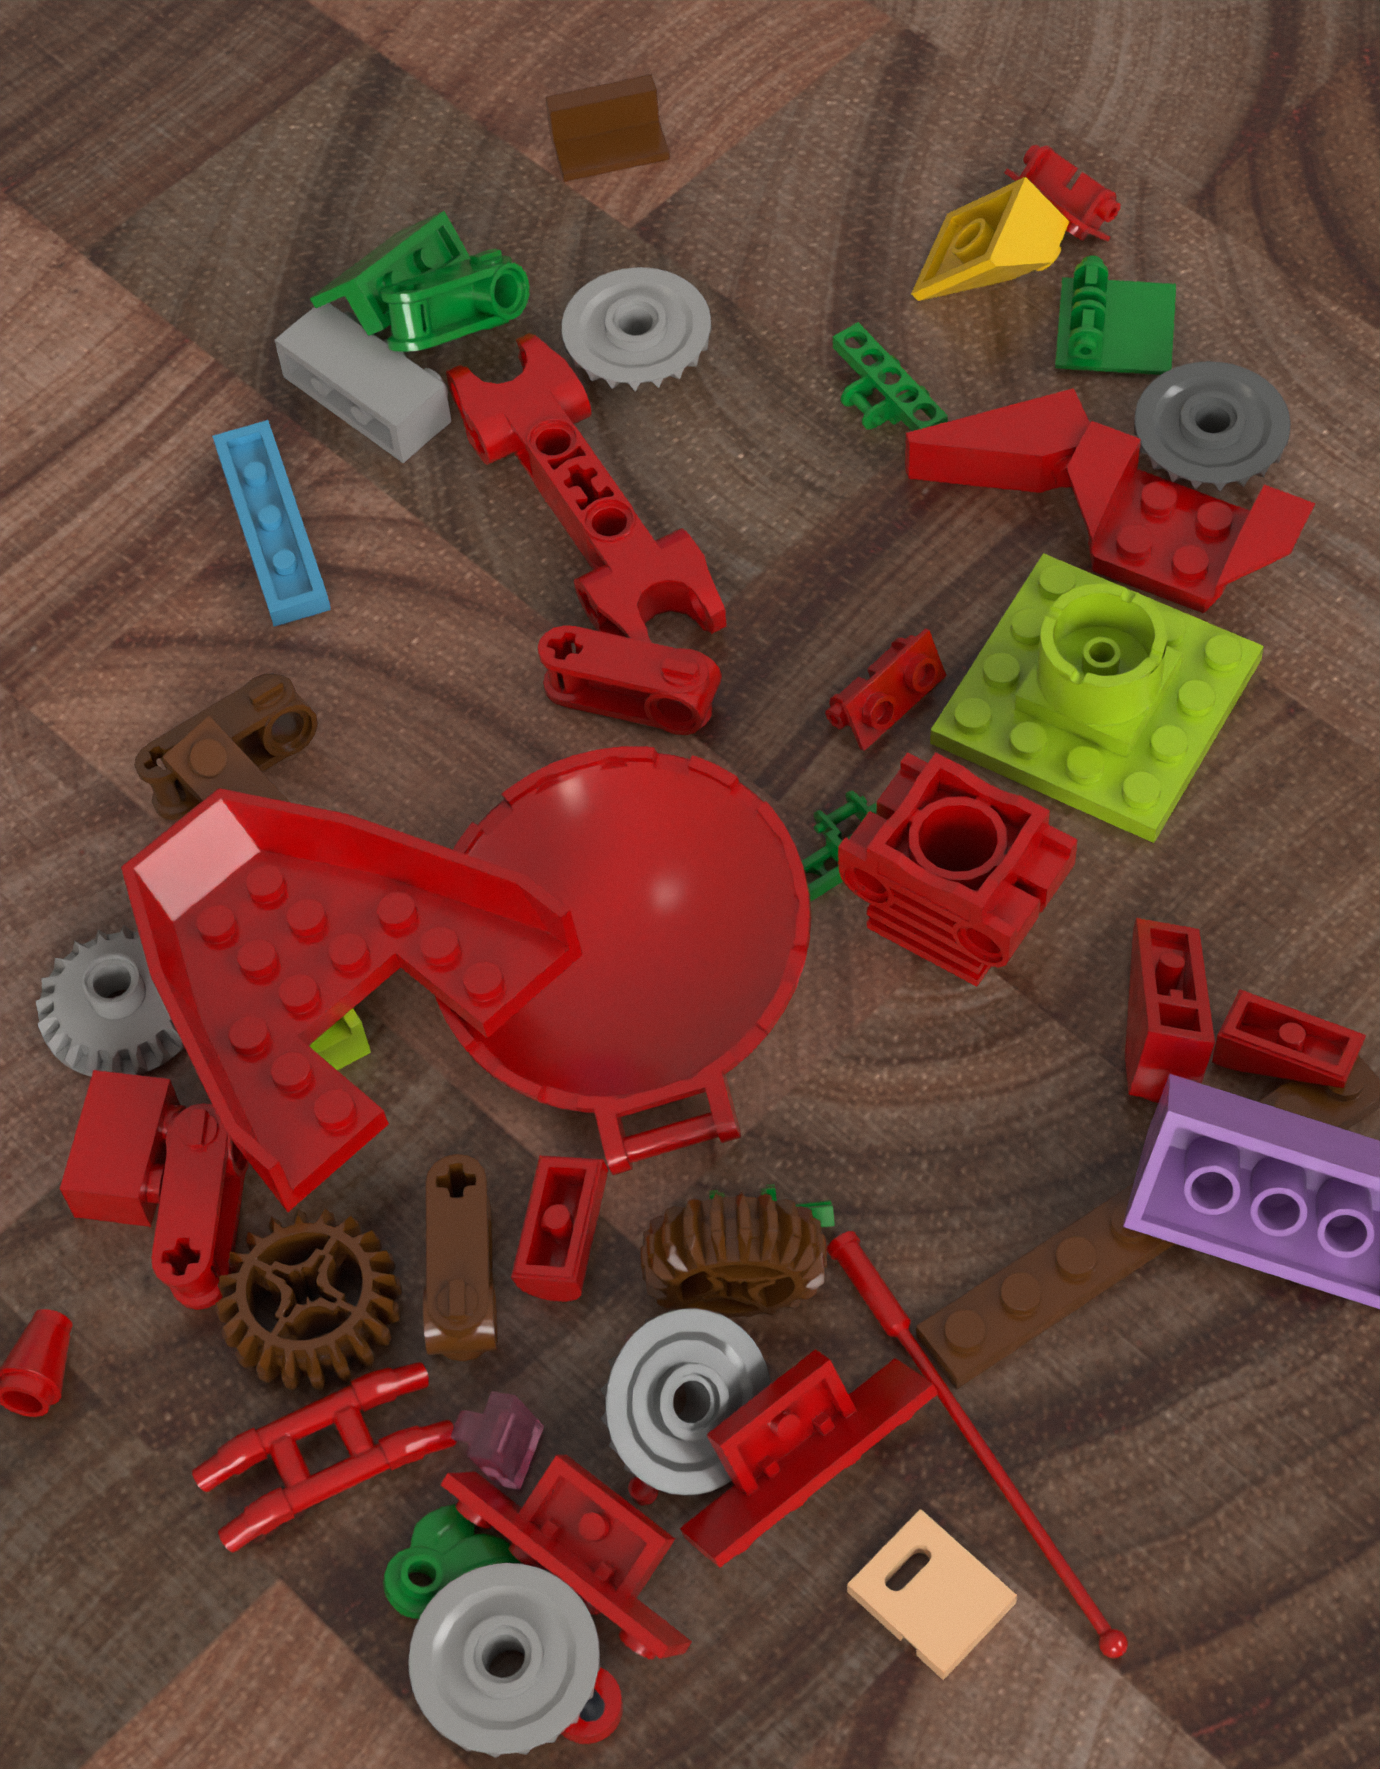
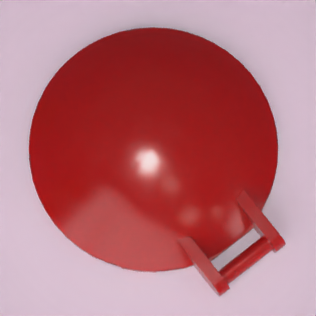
M620 746L592 750L553 762L527 775L501 793L504 800L496 805L478 825L471 822L457 841L453 850L526 874L570 908L583 955L488 1038L435 996L446 1023L462 1047L477 1064L496 1080L515 1092L537 1102L557 1108L595 1113L604 1154L612 1175L633 1170L632 1163L715 1138H719L721 1143L741 1138V1131L726 1073L734 1069L757 1048L784 1013L800 980L810 943V893L803 864L787 828L773 808L740 783L736 775L717 764L692 755L691 759L671 754L657 753L655 747ZM706 1092L711 1112L626 1137L621 1117Z

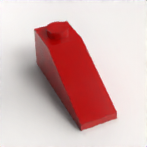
M1074 388L907 432L905 471L909 479L1041 493L1059 487L1069 488L1072 485L1067 472V466L1090 422Z
M1136 918L1132 937L1125 1045L1129 1095L1144 1097L1149 1101L1159 1103L1169 1074L1202 1084L1215 1044L1200 930Z

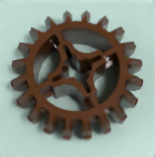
M742 1192L734 1197H722L715 1194L713 1199L704 1201L692 1198L687 1202L686 1207L672 1206L665 1210V1215H660L650 1220V1228L643 1232V1246L640 1248L642 1276L646 1283L647 1295L655 1298L657 1305L666 1309H702L721 1314L726 1318L753 1317V1315L763 1313L774 1315L779 1308H795L799 1306L801 1300H806L816 1295L817 1288L825 1283L824 1269L827 1268L826 1238L821 1230V1221L813 1217L810 1209L802 1206L796 1207L795 1202L789 1199L773 1201L771 1195L763 1194L759 1197H745Z
M298 1208L293 1218L294 1225L283 1228L282 1223L271 1216L268 1224L271 1234L264 1239L248 1231L246 1243L250 1250L249 1254L230 1252L228 1263L234 1273L219 1276L218 1288L225 1298L216 1302V1313L219 1320L225 1323L221 1331L228 1347L237 1348L235 1355L242 1367L248 1369L257 1365L256 1371L260 1380L267 1384L281 1374L285 1388L290 1389L292 1392L298 1387L303 1376H309L313 1388L321 1392L326 1382L325 1374L336 1371L341 1381L349 1383L351 1371L348 1365L355 1360L363 1366L372 1368L374 1356L369 1347L370 1345L389 1347L392 1337L386 1325L399 1323L401 1311L398 1303L394 1300L401 1297L402 1286L399 1277L393 1275L396 1265L392 1254L387 1252V1250L380 1251L382 1244L379 1236L373 1230L361 1234L359 1222L353 1219L352 1216H349L337 1226L334 1214L326 1208L316 1223H309L306 1213ZM347 1267L354 1271L363 1281L361 1296L356 1307L347 1303L344 1293L339 1292L343 1286L341 1276ZM264 1292L271 1295L275 1304L279 1306L275 1313L277 1324L271 1333L264 1329L257 1319L259 1303ZM312 1295H321L316 1301L312 1302ZM307 1297V1304H298L297 1301L300 1302L303 1298ZM328 1333L324 1336L312 1339L313 1337L319 1334Z

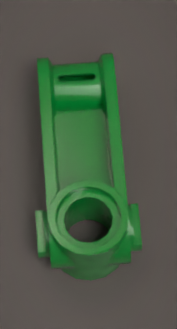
M489 249L471 255L470 259L382 288L380 290L381 300L388 303L392 335L387 338L388 349L399 352L423 350L479 330H489L509 323V320L520 316L527 306L530 290L527 274L521 266L512 263L511 257L501 255L500 249Z

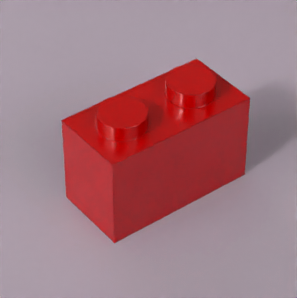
M93 1070L60 1186V1191L75 1218L147 1227L152 1226L155 1210L160 1202L167 1155L166 1137L169 1120L173 1113L186 1109L185 1105L180 1104L170 1079Z

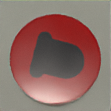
M601 1667L598 1670L593 1697L588 1699L580 1712L577 1723L570 1724L561 1732L568 1740L580 1744L596 1743L611 1735L619 1725L623 1714V1699L617 1681L607 1670Z

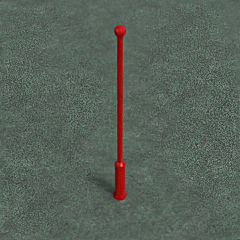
M848 1231L836 1237L827 1246L826 1251L833 1260L839 1262L886 1334L891 1337H897L925 1379L934 1384L938 1392L937 1397L1100 1636L1099 1648L1101 1652L1109 1658H1119L1124 1655L1128 1648L1126 1635L1118 1629L1111 1628L909 1331L910 1318L861 1248L859 1237L854 1231Z

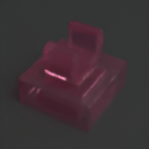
M492 1391L483 1414L472 1411H460L450 1437L456 1441L469 1443L466 1450L467 1456L497 1486L520 1490L544 1426L516 1395Z

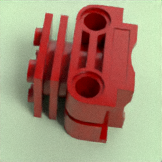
M907 752L900 761V770L876 801V814L869 811L849 839L845 837L838 846L839 873L845 885L855 895L869 903L867 907V916L870 917L867 920V928L978 987L991 966L1000 968L1007 965L1037 921L1039 913L1044 911L1075 865L1078 839L1049 825L1050 810L1025 797L1003 791L988 784L964 766L936 752L928 763Z

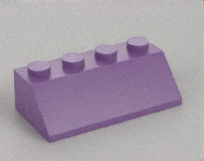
M1169 1074L1147 1132L1123 1227L1380 1309V1141Z

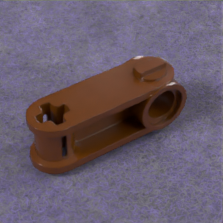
M274 673L254 677L240 689L148 743L139 751L135 758L134 766L140 779L150 784L153 790L152 804L159 816L168 820H179L200 803L166 766L165 770L158 766L157 759L162 758L208 715L262 772L283 759L300 752L309 745L316 734L318 726L317 715L296 692L291 679ZM179 787L185 792V799H181L176 788Z
M453 1154L444 1156L436 1161L429 1169L425 1182L426 1285L423 1289L424 1336L428 1355L442 1354L451 1360L468 1361L476 1359L486 1351H497L498 1348L497 1305L493 1281L492 1209L488 1197L487 1178L482 1165L468 1155Z

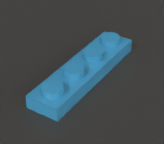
M265 420L213 435L216 451L273 626H279L331 610L328 595L269 421Z

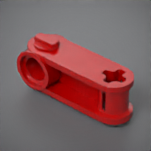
M567 625L555 627L547 631L539 640L537 648L540 662L547 668L543 680L546 696L555 704L661 728L664 731L677 735L694 734L701 727L705 726L711 718L713 710L712 701L721 683L722 674L717 664L701 652L685 648L677 649ZM571 643L575 644L576 653H573ZM560 679H563L565 689L561 688Z
M200 1103L191 1105L183 1111L173 1113L169 1120L166 1137L167 1155L151 1256L152 1269L157 1278L170 1287L175 1299L186 1308L195 1310L209 1308L223 1298L218 1288L219 1276L232 1274L228 1259L230 1258V1252H235L244 1179L249 1167L248 1160L225 1132L213 1105Z

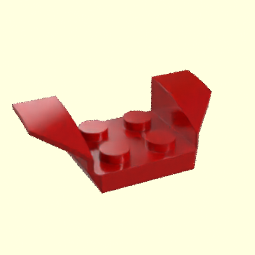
M1094 421L1090 422L1067 466L1073 492L1089 534L1088 546L1092 570L1203 614L1223 594L1229 583L1290 555L1315 507L1314 502L1264 484L1251 510H1247L1139 470L1138 461L1141 439Z

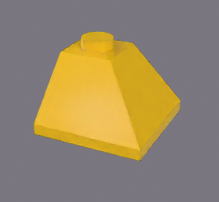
M1026 177L947 213L911 295L918 301L1010 281L1034 270L1043 271L1059 256L1061 252L1060 243L1069 221Z

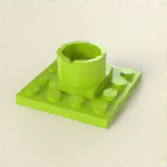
M1043 553L931 728L930 744L1154 843L1262 659L1264 646Z

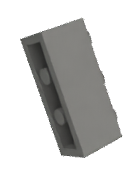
M330 303L316 309L313 307L275 339L284 378L402 463L452 422L447 399L448 388L443 379L430 368L422 369L406 358L403 352L389 350L387 339L382 341L374 334L368 336L358 318L351 312L345 311L342 313Z

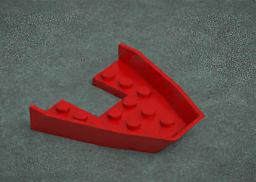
M221 788L214 791L121 866L151 979L225 1132L287 1212L292 1210L389 1125L384 1110L309 1047L311 1043L399 968H402L488 1038L583 955L571 909L526 874L350 814Z

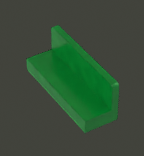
M441 211L392 235L310 297V300L316 309L345 296L365 332L370 336L390 325L388 303L381 300L380 290L382 288L470 259V256L445 211Z

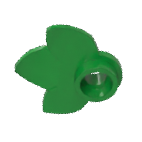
M452 1504L428 1513L417 1522L412 1534L410 1548L398 1552L389 1561L384 1573L383 1589L389 1603L400 1614L409 1618L419 1619L436 1594L459 1576L492 1564L523 1563L509 1551L511 1544L507 1541L488 1534L474 1535V1523L458 1512L455 1507L456 1504ZM412 1572L423 1573L429 1576L433 1583L426 1587H419L410 1581L408 1575Z

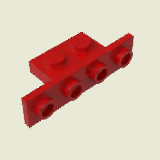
M815 1349L706 1434L734 1485L680 1527L682 1535L718 1568H721L733 1557L746 1551L753 1541L788 1513L801 1507L812 1494L842 1470L856 1463L862 1454L897 1426L910 1420L917 1410L938 1394L934 1384L894 1358L848 1394L831 1360Z
M556 1455L523 1507L516 1504L477 1472L447 1473L440 1485L459 1499L455 1507L461 1515L484 1529H491L493 1526L512 1541L509 1551L519 1561L544 1571L547 1569L565 1582L582 1599L590 1614L599 1615L602 1612L622 1628L618 1636L631 1650L652 1660L656 1656L663 1659L685 1654L692 1641L637 1599L675 1541V1538L568 1455Z

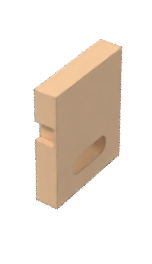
M921 1509L847 1584V1592L900 1641L903 1638L909 1641L917 1649L916 1656L942 1680L955 1669L1016 1604L1017 1595ZM922 1553L928 1556L930 1561L902 1590L892 1591L886 1586L891 1577L914 1554Z

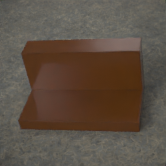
M652 74L545 97L550 137L564 182L670 159L669 149L659 122L657 89Z

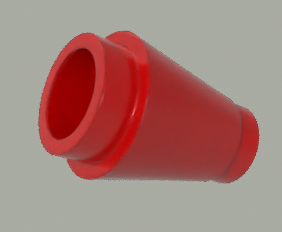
M40 1309L34 1312L31 1321L0 1367V1404L3 1407L23 1416L40 1417L48 1413L51 1405L59 1402L62 1394L70 1333L73 1327L71 1320L67 1316L49 1309Z

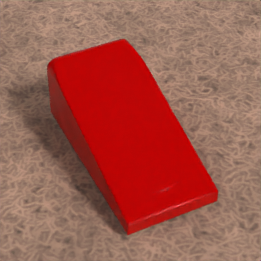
M1239 989L1217 1035L1212 1063L1236 1071L1344 1088L1365 1042L1366 1035Z

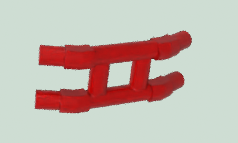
M415 1362L394 1369L387 1367L350 1381V1385L256 1430L253 1427L233 1437L220 1446L216 1454L192 1470V1475L196 1484L204 1492H210L234 1474L240 1475L254 1464L267 1459V1455L270 1454L285 1486L283 1489L279 1487L264 1494L246 1506L243 1513L218 1530V1535L223 1545L230 1552L234 1553L259 1535H266L279 1525L295 1518V1514L388 1469L393 1471L405 1464L421 1460L424 1455L454 1447L457 1443V1434L454 1425L448 1419L422 1427L416 1425L396 1431L379 1439V1443L375 1444L361 1415V1410L365 1412L378 1405L395 1401L398 1396L427 1388L429 1378L424 1364ZM331 1424H335L350 1457L311 1475L296 1441Z

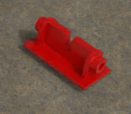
M1031 146L1023 158L1026 167L1021 174L1008 168L1005 170L1004 173L1014 181L1026 177L1069 221L1066 229L1067 232L1082 241L1086 239L1088 234H1092L1107 242L1110 240L1111 237L1099 228L1104 221L1107 223L1111 222L1120 211L1121 204L1116 201V193L1107 189L1084 172L1080 174L1071 189L1068 188L1067 185L1078 170V167L1056 153L1050 146Z
M925 628L917 636L909 635L906 639L901 637L895 639L891 647L867 668L870 676L869 680L858 676L841 693L834 694L829 699L830 707L825 711L827 719L838 729H843L846 725L850 726L860 750L865 751L947 676L930 630Z

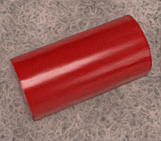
M539 1156L511 1275L516 1286L525 1293L540 1299L557 1302L573 1301L581 1296L609 1171L603 1159Z

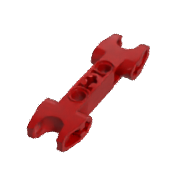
M528 333L516 339L520 350L518 358L523 367V373L512 381L499 384L483 382L468 367L462 365L446 371L449 391L462 418L467 439L478 456L486 465H489L514 453L588 564L594 569L574 579V586L583 610L597 631L652 643L645 623L657 614L670 611L688 615L704 631H708L711 634L727 627L725 607L709 573L705 556L686 530L680 528L654 540L627 498L574 425L591 417L592 411L583 385L563 357L554 352L536 335Z

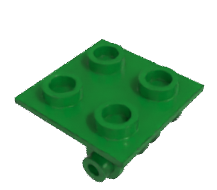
M1097 256L1084 257L1081 263L1074 269V278L1062 277L1055 369L1162 375L1172 369L1176 284L1108 280V268L1104 265L1103 260Z

